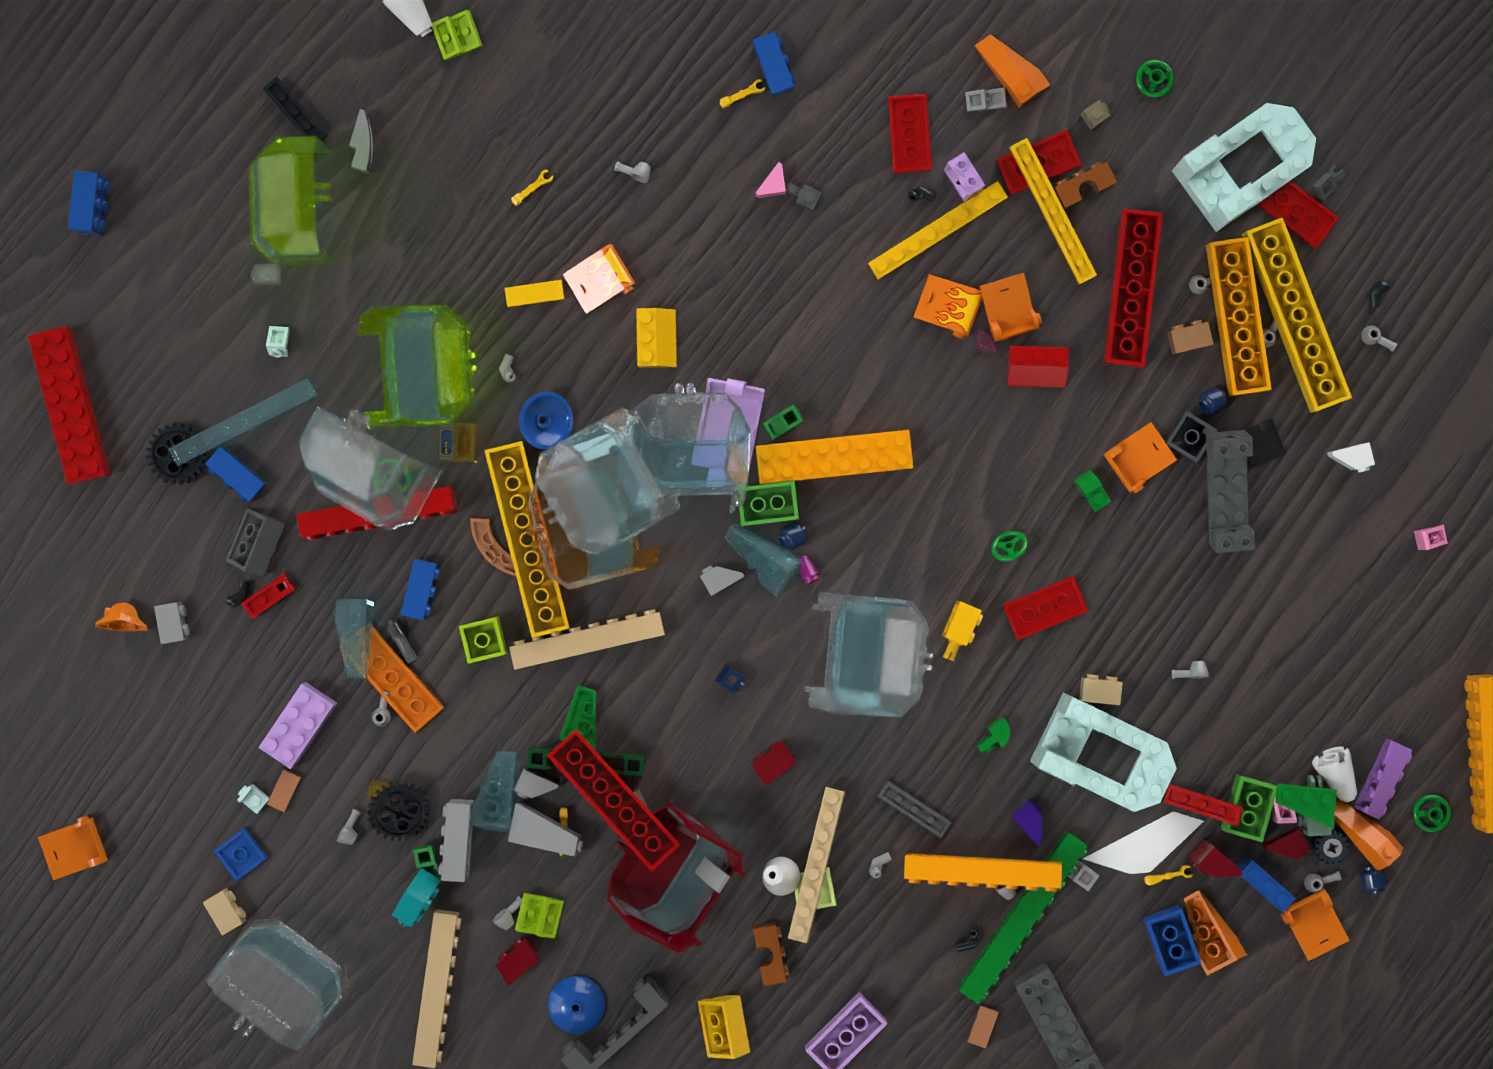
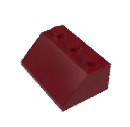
M1204 839L1187 855L1191 859L1189 863L1205 876L1209 874L1212 877H1230L1243 874L1217 848Z

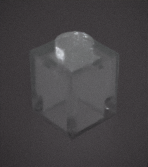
M254 264V270H251V279L258 286L281 285V266L278 264Z

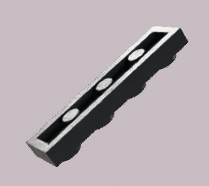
M275 77L263 88L265 93L313 148L328 136L278 77Z

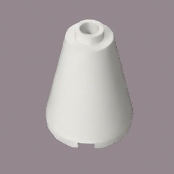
M423 0L382 1L416 36L420 34L423 37L431 32L430 27L433 25Z
M1341 746L1333 747L1323 751L1324 755L1320 758L1317 755L1312 761L1313 767L1330 789L1337 790V798L1344 802L1354 800L1357 795V788L1349 749L1346 748L1344 750Z
M776 857L765 865L762 879L768 891L775 895L783 896L792 893L798 887L800 872L797 864L791 859Z

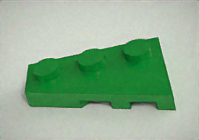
M577 684L559 740L563 741L576 729L596 751V690Z
M1277 783L1275 803L1333 829L1337 797L1336 789Z

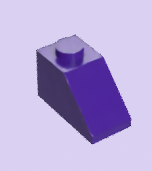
M1027 800L1011 816L1039 846L1041 844L1043 816L1039 812L1042 809L1035 801L1031 803Z

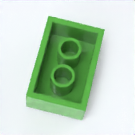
M794 481L737 488L741 526L799 519Z
M1236 774L1228 803L1244 807L1239 826L1222 822L1221 830L1263 842L1277 786Z

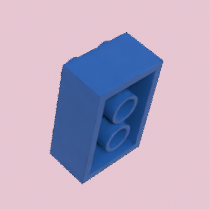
M74 171L68 229L79 234L102 236L106 229L104 215L108 210L106 197L110 192V182H108L107 178L98 173Z
M1176 905L1142 918L1158 965L1164 976L1202 964L1181 907Z

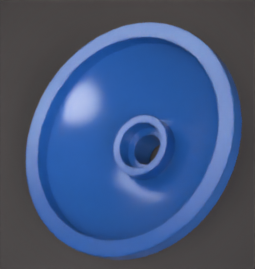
M536 393L521 408L519 415L520 431L524 439L536 448L545 450L557 448L571 434L573 428L571 407L562 396L556 393ZM540 417L543 419L541 424L539 423Z
M570 976L559 981L552 989L548 999V1011L552 1021L563 1031L573 1034L585 1033L593 1029L601 1021L605 1012V997L601 988L593 980L584 976ZM576 1004L579 1006V1009L573 1010L572 1006Z

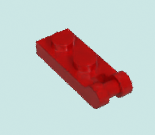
M287 573L282 574L241 603L252 619L297 589L295 584L289 581ZM281 583L286 588L283 591L278 588V585Z

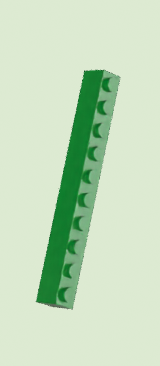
M1065 831L1045 860L1062 862L1061 888H1057L1058 891L1065 885L1064 880L1067 875H1071L1075 871V864L1078 859H1082L1087 853V845L1068 831ZM1037 887V890H1024L957 988L962 994L977 1004L987 998L989 994L988 989L991 985L994 986L1000 978L999 973L1002 969L1005 970L1009 966L1013 953H1018L1022 946L1020 943L1024 937H1029L1033 930L1031 927L1035 921L1038 923L1044 914L1042 911L1046 906L1049 907L1055 898L1053 895L1056 891H1045V887Z

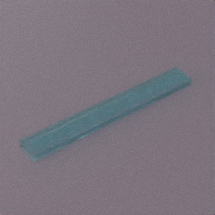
M307 378L169 448V451L177 466H180L317 395Z

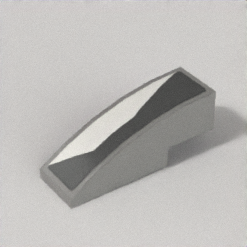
M360 109L349 144L352 149L356 150L351 167L354 170L369 174L372 163L373 139L368 115L364 110Z

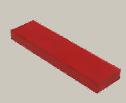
M1172 784L1168 785L1164 803L1235 826H1239L1244 807Z

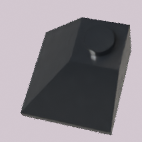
M1186 411L1166 444L1199 463L1206 457V433L1222 431Z
M1272 419L1243 429L1252 436L1253 456H1247L1249 468L1286 454Z

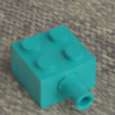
M422 868L406 889L392 913V916L399 919L398 923L400 925L404 923L402 927H412L415 921L420 922L425 914L423 909L425 911L428 910L433 902L430 898L434 899L440 890L437 886L441 880Z

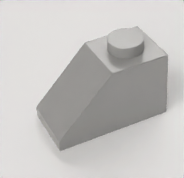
M710 565L702 570L703 574L700 576L712 596L743 578L744 574L718 566L713 568Z
M525 767L514 791L518 792V796L528 799V797L533 798L557 789L560 783Z

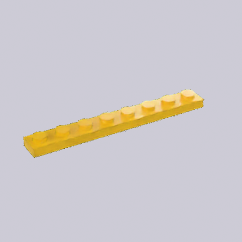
M1028 138L1010 146L1009 148L1078 284L1097 276Z
M997 181L869 262V267L878 280L998 205L1007 199L1008 196Z

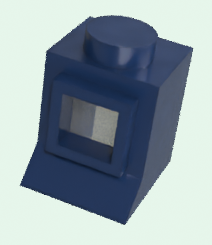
M727 664L724 665L714 680L732 693L735 690L739 692L745 684L743 681L744 676Z

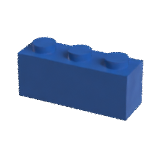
M775 32L753 39V46L772 98L794 90L796 80L793 72L789 73L787 68L790 63L787 55L782 54L781 48L783 44L780 36L776 37Z
M220 446L205 463L209 467L208 471L215 477L219 475L224 480L222 483L229 489L234 488L238 492L237 496L244 502L247 500L253 502L268 485L225 447Z
M414 559L401 615L419 620H426V617L430 616L432 606H429L431 598L434 599L436 593L434 583L435 579H439L441 569L438 568L439 564Z
M1247 857L1238 867L1243 872L1241 877L1281 912H1284L1296 899L1252 859Z

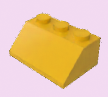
M636 308L638 368L677 367L676 310Z
M725 995L699 1000L698 1007L707 1056L709 1058L735 1059L750 1053L740 995Z

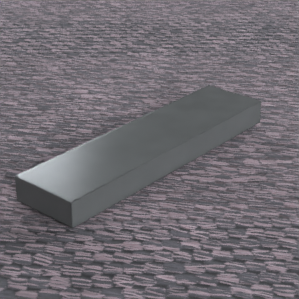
M888 780L877 795V797L940 838L943 837L952 823Z

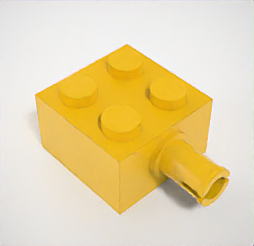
M956 601L942 633V636L948 638L949 641L942 657L949 658V660L954 662L959 647L972 643L975 636L973 632L975 625L979 626L983 617L980 614L982 610L961 601Z

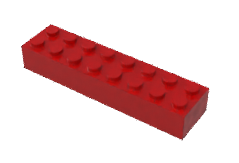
M1123 209L1120 212L1103 364L1134 368L1145 367L1163 213Z
M63 326L29 335L31 351L67 485H78L111 476L72 328Z
M448 486L296 515L300 537H306L307 540L321 539L323 534L326 537L341 535L340 531H345V533L359 532L361 527H364V530L379 528L378 524H383V526L397 525L399 520H402V523L416 521V517H421V519L435 518L437 513H440V516L454 514L453 510H458L454 487Z
M576 729L547 755L552 763L650 871H653L680 846L678 841Z

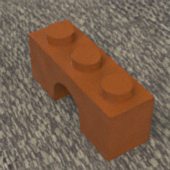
M1101 161L1090 166L1091 170L1087 172L1081 170L1073 174V179L1067 181L1065 178L1056 183L1054 191L1064 210L1082 200L1079 193L1081 184L1088 183L1092 185L1098 194L1117 183L1107 162L1101 164Z
M776 922L753 926L756 948L766 947L773 952V957L769 962L760 964L763 986L786 982V976H789L787 964L783 965L782 957H786L784 945L780 946L779 939L782 938L781 928L776 927Z

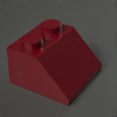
M778 741L774 742L768 747L770 749L765 754L761 752L753 758L752 766L765 786L797 763L796 758L783 741L780 743Z
M527 936L523 940L521 938L516 940L511 945L513 947L511 951L507 952L505 950L497 958L499 961L496 967L508 986L513 984L532 967L542 954Z

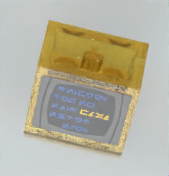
M439 423L438 462L477 463L478 424Z

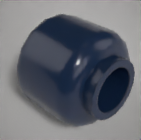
M1211 387L1199 396L1198 406L1203 413L1215 415L1227 406V394L1224 390Z
M792 522L780 529L778 540L784 549L794 550L805 544L808 533L803 525L800 526L797 522Z
M1368 865L1359 874L1365 891L1370 894L1385 891L1388 881L1384 869L1377 870L1373 865Z

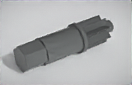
M393 620L387 622L389 626L386 628L407 663L416 660L418 657L399 623H394Z

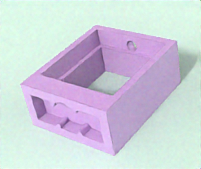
M965 152L947 163L944 171L964 202L981 192L985 184Z

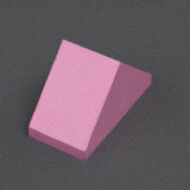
M778 162L757 190L756 196L758 198L786 193L783 169L780 162Z
M1444 525L1414 531L1418 550H1429L1448 544Z
M1274 800L1271 820L1275 823H1297L1295 811L1275 803Z

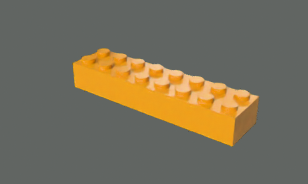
M1249 237L1211 242L1206 245L1228 397L1272 390Z
M909 430L756 446L760 485L913 468Z
M1468 675L1467 680H1465V690L1468 692L1466 709L1469 711L1467 728L1470 730L1468 748L1471 749L1469 767L1472 768L1470 786L1473 787V795H1471V805L1474 807L1472 824L1475 826V829L1485 833H1493V675Z
M912 853L905 855L904 879H909V883H920L921 880H928V884H939L940 881H947V885H959L960 882H966L967 886L978 887L979 883H983L989 888H998V884L1006 885L1007 889H1018V886H1025L1026 890H1037V887H1045V891H1057V888H1061L1062 862Z

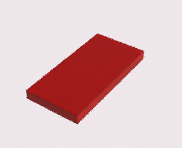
M927 94L888 96L893 174L932 171Z
M1068 130L1031 145L1048 180L1082 166ZM1012 153L996 159L1010 195L1029 188Z
M1291 181L1256 204L1276 220L1283 217L1286 227L1315 249L1318 248L1339 220L1337 215Z
M1074 576L1003 604L1017 640L1088 612Z

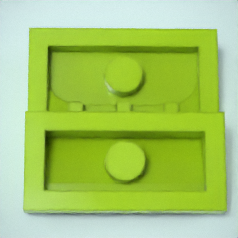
M470 10L462 11L452 17L446 16L432 23V28L444 60L483 47Z
M524 893L515 930L517 932L535 934L540 937L555 938L564 901Z

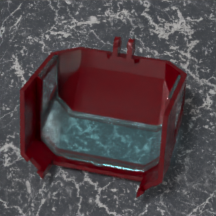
M667 803L651 813L678 841L680 846L653 871H650L628 846L617 841L615 846L626 853L610 876L607 901L633 931L676 953L686 951V948L703 945L695 936V933L721 894V892L718 893L695 873L704 857L706 856L711 859L730 878L735 871L744 878L745 873L742 868V854L734 846L698 818L671 803Z

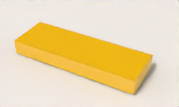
M562 280L505 288L507 307L565 299Z

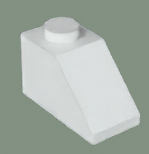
M1369 442L1327 453L1328 457L1350 470L1358 469V473L1370 470L1369 466L1375 465Z

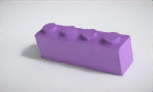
M1386 739L1353 807L1374 818L1380 819L1387 810L1386 804L1388 800L1394 796L1396 783L1403 777L1405 765L1412 758V750L1390 739Z

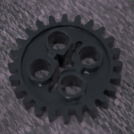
M172 423V428L169 425H165V431L159 428V435L152 434L155 440L148 441L152 447L146 448L147 451L151 452V455L146 456V458L151 459V462L147 465L154 466L151 472H159L157 478L161 479L164 476L163 482L167 483L171 480V485H175L177 481L179 485H183L184 480L187 483H191L190 477L197 480L196 473L203 474L200 468L207 467L203 463L204 460L210 459L205 456V453L210 452V450L204 449L208 442H201L204 435L197 436L199 430L195 429L192 431L191 425H188L185 429V424L180 423L179 428L176 423ZM181 435L184 439V442L182 445L178 446L176 443V439L178 436ZM168 440H170L173 448L167 443ZM163 447L168 449V454L165 457L161 455ZM175 450L181 451L179 453V456L181 458L175 457V455L177 454ZM190 451H193L195 454L193 461H189L187 458ZM183 461L187 463L188 468L185 467ZM175 462L179 464V470L176 473L172 470V465Z
M397 780L394 786L389 782L388 788L382 785L383 791L376 790L377 797L371 796L373 803H368V807L371 810H368L367 814L371 816L368 820L369 823H372V829H377V835L383 833V839H386L389 835L391 841L397 837L398 841L401 842L403 836L406 840H409V834L416 837L415 831L422 832L421 825H427L424 819H430L427 812H430L431 809L430 806H427L430 803L428 799H425L427 797L426 793H421V787L415 789L414 783L408 786L406 780L403 785H400L399 780ZM395 796L400 797L397 801H391ZM409 805H416L414 809H408ZM384 813H390L386 818L381 817ZM400 821H407L405 825H398Z

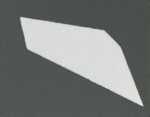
M1173 811L1083 859L1129 874L1151 872L1204 821Z

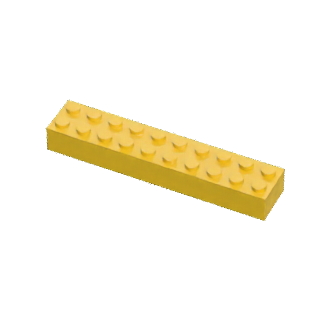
M1283 217L1244 232L1241 235L1243 238L1249 237L1253 266L1273 318L1276 321L1278 331L1310 413L1352 398Z
M520 441L484 450L531 636L534 638L569 629L523 442Z

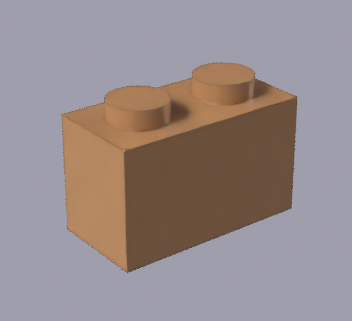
M1202 320L1191 322L1189 327L1184 328L1183 324L1172 327V331L1167 332L1172 355L1213 345L1209 323H1202Z

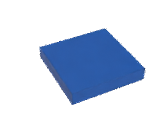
M243 828L213 851L236 882L268 858L246 828Z

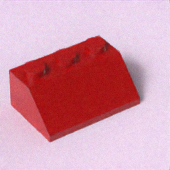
M1010 346L1008 348L1007 386L1065 388L1069 364V348Z

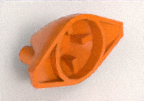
M117 603L111 608H105L104 617L95 623L96 627L109 630L147 631V625L139 619L136 609L128 603Z

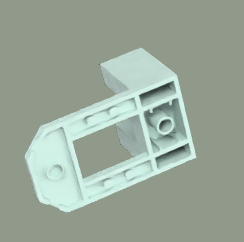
M1266 103L1221 136L1217 137L1215 134L1188 153L1174 167L1172 172L1217 233L1309 168L1313 161L1316 137L1294 107ZM1261 131L1283 162L1254 183H1248L1239 189L1219 160Z
M1065 693L1062 694L1030 760L1039 769L1072 785L1078 784L1133 812L1159 804L1177 769L1167 742ZM1092 729L1141 751L1125 785L1077 763L1078 757Z

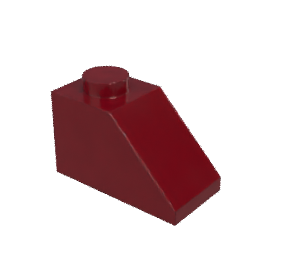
M1297 827L1262 844L1263 848L1268 851L1293 859H1300L1307 855L1306 852L1310 851L1301 830Z

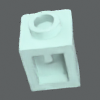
M269 326L266 348L270 356L277 358L288 356L289 327Z
M251 784L248 787L245 785L238 793L240 797L237 801L239 803L243 802L258 814L270 797L254 784Z

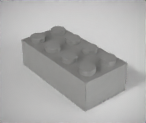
M451 799L443 807V817H446L445 825H442L441 836L444 837V842L440 846V856H443V860L439 864L438 874L442 875L441 881L465 882L469 877L475 800Z

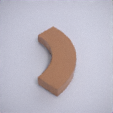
M470 518L474 541L484 558L499 570L516 576L511 554L497 543L491 530L490 519Z

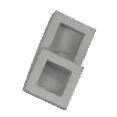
M1005 87L965 92L968 112L1008 108Z
M706 856L695 871L705 883L718 893L721 892L730 878L723 869L719 868Z
M1078 860L1075 864V871L1067 876L1089 891L1099 875Z

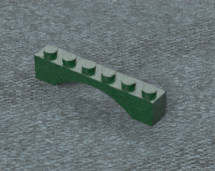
M530 746L528 748L527 768L558 769L547 757L554 748ZM596 751L616 774L643 776L644 754Z

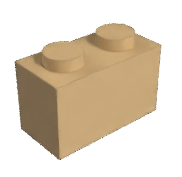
M1087 674V678L1081 677L1080 701L1120 705L1123 682L1117 681L1118 677L1106 676V680L1098 679L1099 675Z
M227 888L203 902L222 936L246 921L244 910L237 906L235 895Z

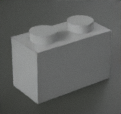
M182 602L154 606L161 644L187 640L188 635H190V629L188 624L185 623L186 608L182 605Z

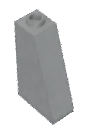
M519 802L515 804L508 842L570 856H576L579 852H582L584 841H581L582 835L525 803Z

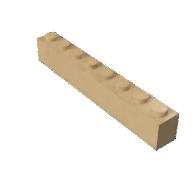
M653 609L645 611L644 616L637 617V614L625 616L626 620L618 621V618L606 620L607 624L600 625L597 622L589 624L588 628L581 630V627L569 629L570 633L562 634V631L550 633L551 637L544 638L541 635L532 638V641L525 643V640L513 642L514 646L509 647L514 670L665 635L661 614Z
M825 788L788 939L808 943L846 793L844 791Z
M436 909L434 912L412 1065L436 1068L437 1064L441 1063L443 1051H440V1045L444 1044L445 1032L442 1031L443 1025H446L448 1020V1013H445L446 1006H449L451 999L448 989L452 987L454 975H450L451 967L454 968L456 963V956H453L454 949L458 948L459 937H456V932L460 930L462 918H459V912Z

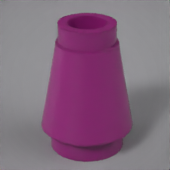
M807 555L797 559L802 581L806 585L820 580L819 571Z

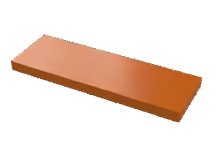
M367 622L339 647L414 733L418 732L445 708L370 622ZM383 691L390 692V695L387 696Z

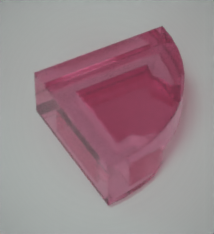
M979 330L976 350L995 352L996 348L992 337L986 332Z

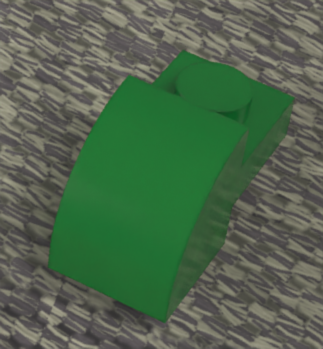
M795 404L764 422L763 425L772 440L802 423L804 419Z
M1087 470L1073 479L1082 496L1086 498L1094 512L1111 502L1101 482L1091 470Z
M1000 717L987 727L991 734L976 744L981 753L984 751L988 753L994 749L996 742L1002 748L1008 742L1010 728L1005 718Z
M431 844L413 848L416 867L419 871L422 868L441 880V875L438 874V855L435 846Z

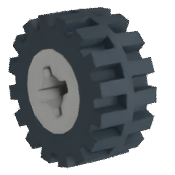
M1331 830L1332 835L1316 836V839L1312 841L1314 842L1312 849L1316 858L1328 865H1337L1339 862L1342 863L1344 858L1348 857L1347 852L1350 851L1348 848L1350 845L1342 833Z

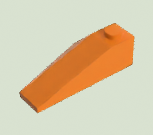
M991 34L975 45V48L1019 108L1050 86V83L1037 67Z
M1340 800L1336 802L1334 820L1375 869L1381 870L1388 867L1401 855L1403 847L1389 831L1347 802Z
M1201 890L1184 898L1188 919L1193 928V940L1196 941L1197 952L1202 963L1201 966L1207 976L1247 955L1236 935Z

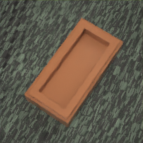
M283 769L267 805L286 812L301 780V776Z
M980 1005L967 1042L986 1048L999 1012Z

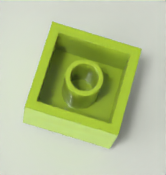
M499 616L459 626L468 664L508 653Z

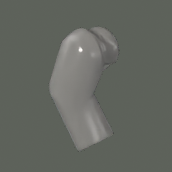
M505 354L499 367V372L503 380L509 383L513 382L516 378L515 373L510 367L514 357Z
M889 852L872 859L869 873L873 878H879L882 874L883 864L892 861Z

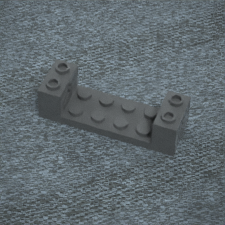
M1245 430L1206 433L1209 545L1216 553L1255 550V531L1248 525L1247 456H1253L1252 436Z
M1046 963L1012 980L1059 1069H1104Z
M650 975L646 978L642 976L635 983L636 986L634 987L633 996L643 1007L636 1013L635 1019L632 1021L631 1019L627 1020L622 1025L621 1031L618 1034L614 1032L607 1039L608 1042L604 1046L599 1045L593 1051V1055L579 1039L574 1042L571 1040L563 1047L561 1061L568 1069H598L668 1006L669 996Z

